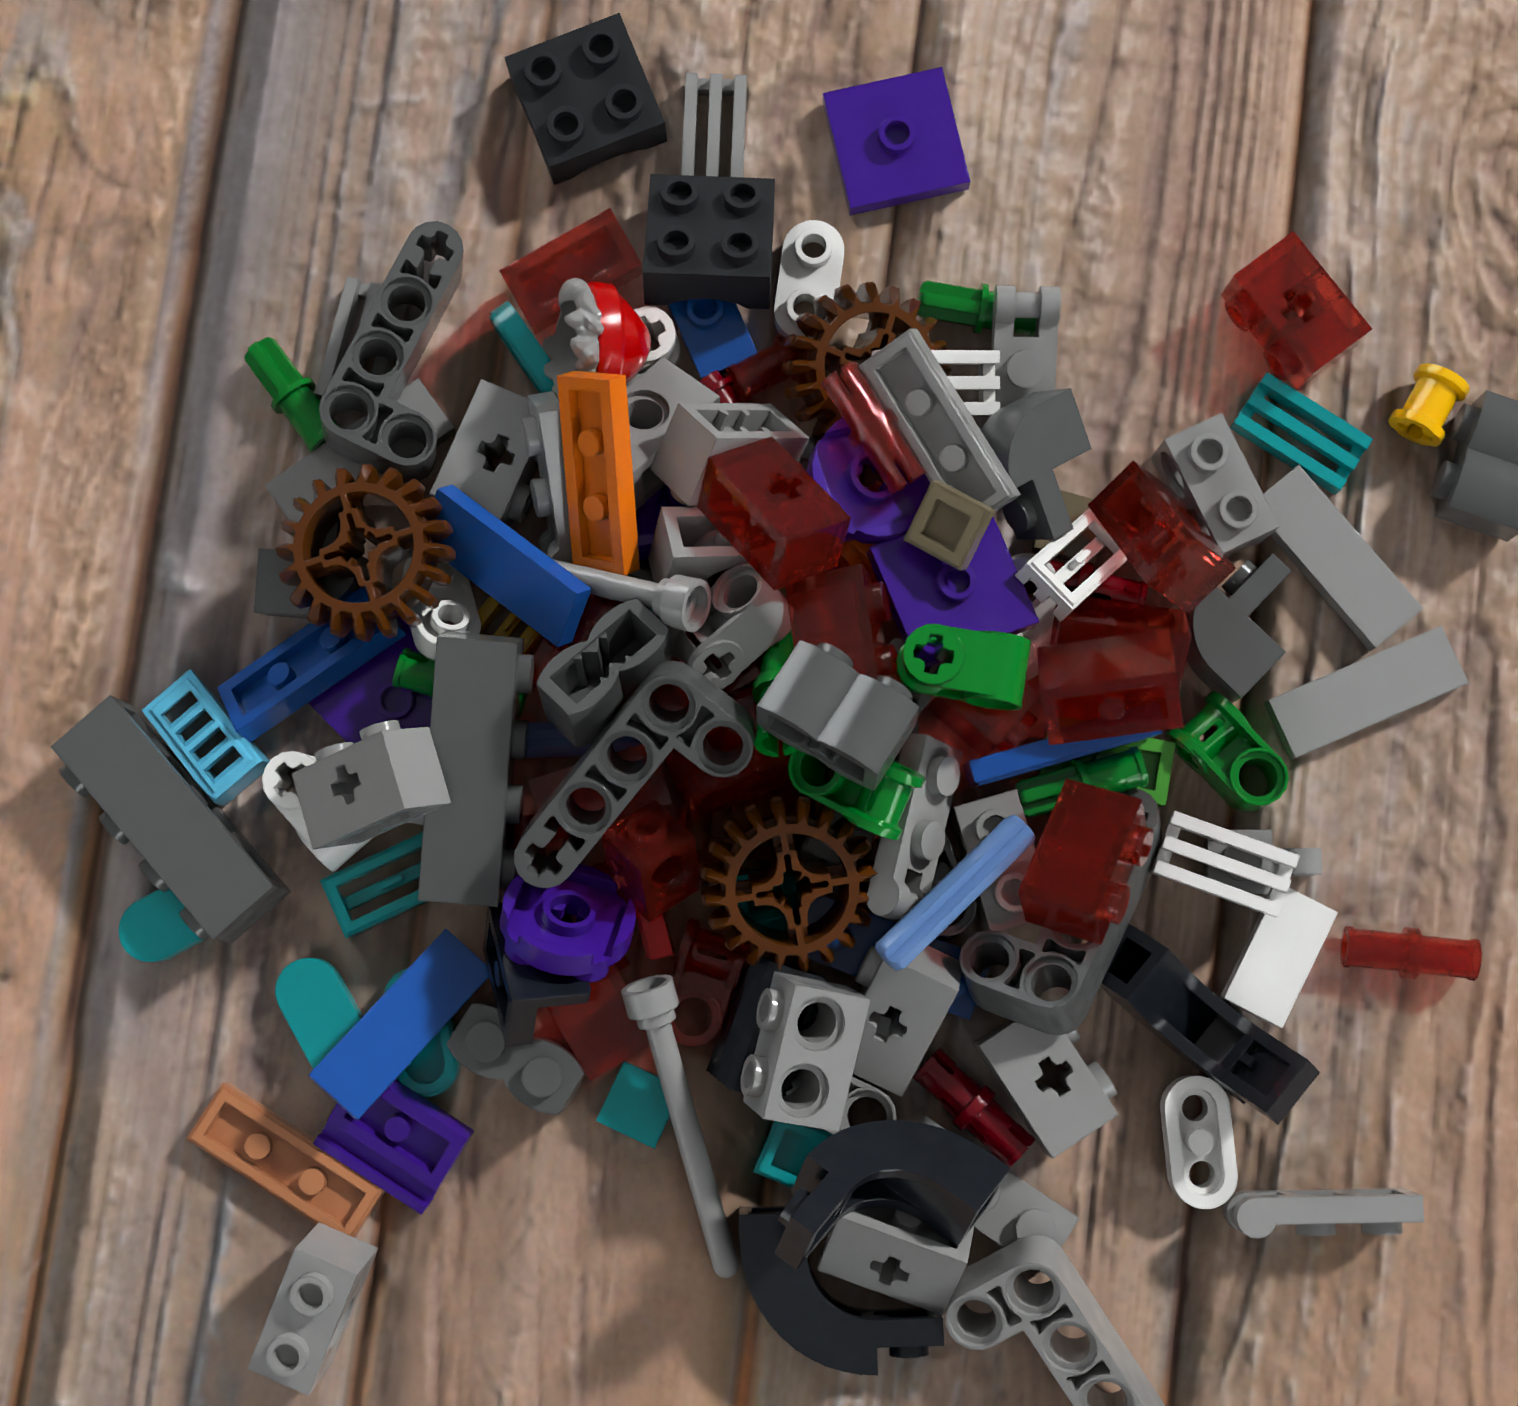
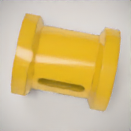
M1425 363L1420 364L1413 374L1416 384L1403 408L1395 409L1388 421L1389 425L1399 435L1409 441L1423 446L1438 447L1445 437V431L1442 429V426L1455 403L1466 399L1470 392V386L1465 379L1448 368Z

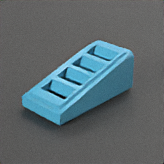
M191 669L141 710L194 780L215 804L226 806L261 776L266 765L270 762L254 741L250 743L235 731L226 708ZM192 692L198 701L171 723L165 716V713ZM207 711L212 720L186 740L181 735V732ZM222 730L226 738L201 758L196 750L218 731ZM236 748L241 756L216 776L211 768Z

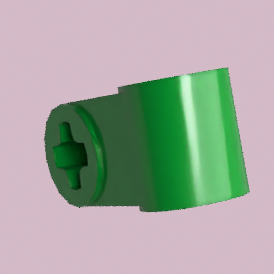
M926 624L915 629L900 648L896 658V672L901 683L910 691L918 694L960 700L970 705L988 709L1020 710L1022 708L1031 641L1025 637L1005 632L973 631L940 624ZM925 646L933 647L935 659L945 662L940 664L933 674L924 672V661L914 658V656H918Z
M1211 691L1204 698L1205 706L1180 729L1172 727L1165 733L1167 741L1176 742L1174 752L1191 769L1200 774L1225 802L1235 810L1242 812L1258 811L1279 799L1287 789L1289 775L1287 766L1282 758L1251 728L1249 722L1237 707L1216 691ZM1212 725L1217 727L1216 731L1204 742L1200 741V736ZM1243 765L1256 766L1266 776L1267 789L1263 796L1250 795L1240 785L1238 776Z
M797 749L791 754L788 764L789 777L794 787L802 794L843 814L844 818L869 832L887 839L899 840L902 829L898 823L913 789L922 788L926 779L923 775L893 761L874 791L845 778L835 772L831 781L827 782L825 777L826 765L819 759Z

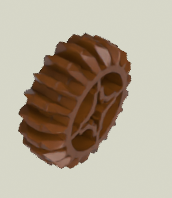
M874 282L860 284L857 292L847 284L835 289L834 300L827 295L816 298L813 301L816 315L806 312L797 317L796 323L805 336H790L784 344L790 351L798 354V360L782 363L781 370L787 375L797 374L798 385L788 387L784 395L787 399L803 397L805 405L799 408L795 414V418L799 422L809 421L815 417L818 419L813 428L812 437L816 440H821L835 422L852 414L866 412L867 407L872 406V388L859 369V364L853 361L864 358L866 360L872 356L871 351L881 350L910 328L918 329L930 350H946L948 343L944 340L931 342L928 333L934 330L938 320L933 317L924 318L919 321L916 320L921 301L912 298L900 305L899 288L890 286L884 288L879 294ZM861 318L869 320L866 332L858 334L853 347L847 345L834 347L829 345L835 332L849 319ZM940 365L946 376H948L952 369L947 365ZM825 370L833 374L838 381L840 388L838 401L835 400L830 392Z
M362 464L355 481L347 469L336 468V487L331 489L321 479L313 480V491L318 498L312 503L301 497L293 498V505L298 511L303 513L299 523L293 520H284L280 523L282 525L281 529L293 536L294 541L293 543L282 544L275 549L277 556L294 563L283 569L278 575L284 584L297 586L290 596V601L299 609L310 607L307 620L315 626L321 627L329 622L330 633L339 638H345L353 628L355 637L358 640L370 642L377 624L382 635L391 639L397 636L398 625L396 618L401 617L412 627L420 625V616L414 609L419 602L431 609L439 607V600L429 592L432 583L440 586H449L451 584V576L437 568L438 563L450 562L456 558V551L452 547L438 543L448 538L453 533V529L448 521L435 520L443 508L440 502L435 497L422 499L425 487L416 479H412L403 485V475L397 469L388 468L379 479L377 470L371 464ZM382 505L400 510L406 516L410 527L402 530H396L393 526L376 529L374 521L366 515L364 507ZM340 520L341 529L337 539L332 544L322 548L329 531ZM366 539L377 546V548L368 552L369 563L366 564L367 567L356 560V558L365 554L364 544ZM412 557L407 573L393 589L392 574L394 568L401 561ZM334 575L340 579L356 577L359 587L367 591L369 601L351 603L336 599L328 589L324 578Z
M802 793L797 794L794 800L793 812H785V805L780 794H772L769 799L772 814L761 817L758 806L754 802H749L744 806L746 815L751 822L748 826L743 828L737 820L728 817L723 822L724 829L733 839L731 844L721 839L712 838L708 843L709 852L722 860L723 863L709 862L701 865V877L709 882L718 883L702 890L700 893L703 905L711 907L721 906L708 917L709 924L713 930H722L732 926L724 937V944L728 950L738 949L749 940L745 952L747 963L756 965L762 959L765 952L768 951L770 952V958L773 962L777 963L779 971L786 963V956L794 955L798 969L806 972L810 969L808 953L818 950L822 960L829 964L835 960L830 946L832 941L838 939L843 946L847 948L854 947L856 940L850 929L847 928L848 924L852 923L860 927H868L871 922L870 915L863 908L857 906L858 903H867L869 901L867 896L869 884L861 882L871 879L878 873L873 870L875 861L859 860L872 848L866 836H858L849 839L856 828L855 824L842 817L830 826L835 810L822 803L818 806L814 815L809 816L810 800L807 795ZM792 834L808 835L821 840L837 853L841 863L826 866L823 860L807 861L797 855ZM772 838V857L769 863L763 869L748 873L747 880L736 881L741 865L750 852L762 842ZM786 854L792 870L796 871L800 880L796 882V893H793L795 910L793 911L787 895L783 894L781 886H779L783 883V873L786 872L784 855ZM841 885L837 899L829 911L819 920L808 925V909L811 903L817 897L833 893V886ZM753 900L755 906L771 905L780 909L786 920L787 930L773 929L759 924L745 913L739 903Z

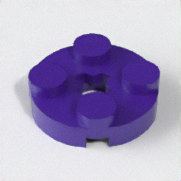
M861 412L840 419L833 424L810 453L806 470L808 495L815 511L826 522L829 532L836 539L878 544L906 534L929 488L930 481L896 426L891 423V418L883 413ZM863 464H870L873 473L885 474L887 481L879 487V492L870 491L867 487L862 486L858 480L863 470Z
M579 864L564 882L551 888L535 887L525 882L518 875L511 881L505 891L500 915V930L505 938V954L512 962L519 965H531L548 973L574 976L584 982L600 981L608 974L609 967L620 961L629 949L636 921L635 906L630 898L628 904H626L625 900L617 894L618 883L612 877L586 865ZM564 913L576 916V923H568L560 919L564 916Z

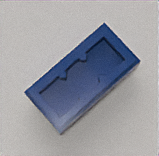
M690 299L667 305L700 380L715 370H718L723 376L759 360L756 347L735 303L716 299Z

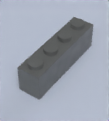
M449 631L437 636L430 732L451 803L424 815L418 900L498 907L505 894V888L518 876L514 864L515 849H508L510 824H521L524 805V785L513 784L515 759H526L529 740V720H518L520 694H531L534 674V655L523 654L524 638Z
M109 695L51 746L65 763L59 769L64 780L81 796L86 798L91 794L104 810L99 816V820L105 829L120 843L126 845L130 841L144 857V860L139 863V868L143 874L162 892H167L171 889L185 906L179 912L180 917L202 940L206 941L211 937L213 940L234 943L291 892L219 806L203 791L184 765L132 705Z

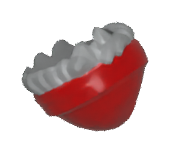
M572 278L563 283L558 295L561 313L557 321L555 333L545 338L542 343L543 350L552 358L550 362L544 365L543 369L544 374L554 382L552 387L554 394L559 398L557 375L571 371L626 375V383L631 381L643 368L651 348L650 333L643 320L619 294L613 284L592 281L587 283L580 278Z

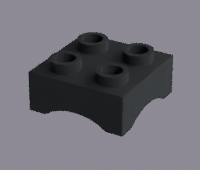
M620 13L504 57L511 81L528 118L554 185L570 180L592 166L610 158L637 150L649 149L667 142L665 121Z
M651 174L642 271L644 305L666 306L674 302L690 299H716L735 303L747 309L770 310L775 179Z

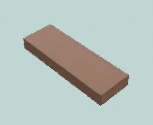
M229 1082L221 1084L186 1138L316 1225L320 1222L354 1238L357 1237L385 1193L384 1190L313 1144L315 1138Z

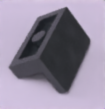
M500 902L498 907L488 906L483 942L485 961L505 1046L532 1044L537 1008L587 1003L590 999L591 987L589 982L578 980L574 976L552 974L531 965H519L512 962L504 951L505 938L500 930V915L503 902ZM564 913L560 920L572 923L570 914Z

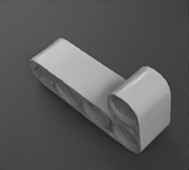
M1029 1235L1016 1240L965 1268L946 1312L947 1329L950 1336L958 1344L968 1349L984 1350L1024 1330L1073 1406H1165L1064 1250L1054 1240L1044 1235ZM1029 1269L1039 1270L1045 1273L1050 1280L1042 1284L1031 1283L1025 1280L1020 1273ZM971 1300H979L987 1303L993 1311L985 1314L976 1313L970 1310L964 1303ZM1063 1326H1075L1082 1329L1086 1335L1080 1338H1068L1061 1335L1057 1329ZM1103 1381L1112 1382L1122 1389L1114 1393H1107L1098 1390L1094 1385Z

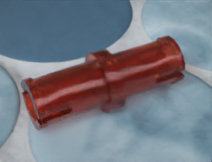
M852 361L841 367L842 372L840 373L841 378L852 394L848 392L836 371L826 377L819 385L827 392L852 431L848 436L849 441L855 449L862 447L888 487L887 491L892 496L905 489V485H907L906 480L895 463H897L910 485L927 472L924 467H921L894 424L899 419L891 408L887 410L883 408L858 369V364L856 361Z
M1346 926L1343 929L1340 945L1342 967L1350 968L1352 966L1398 971L1400 978L1417 979L1420 973L1466 978L1467 980L1475 981L1480 973L1482 951L1478 939L1464 940L1422 935L1420 928L1404 927L1401 933L1357 929L1353 926Z

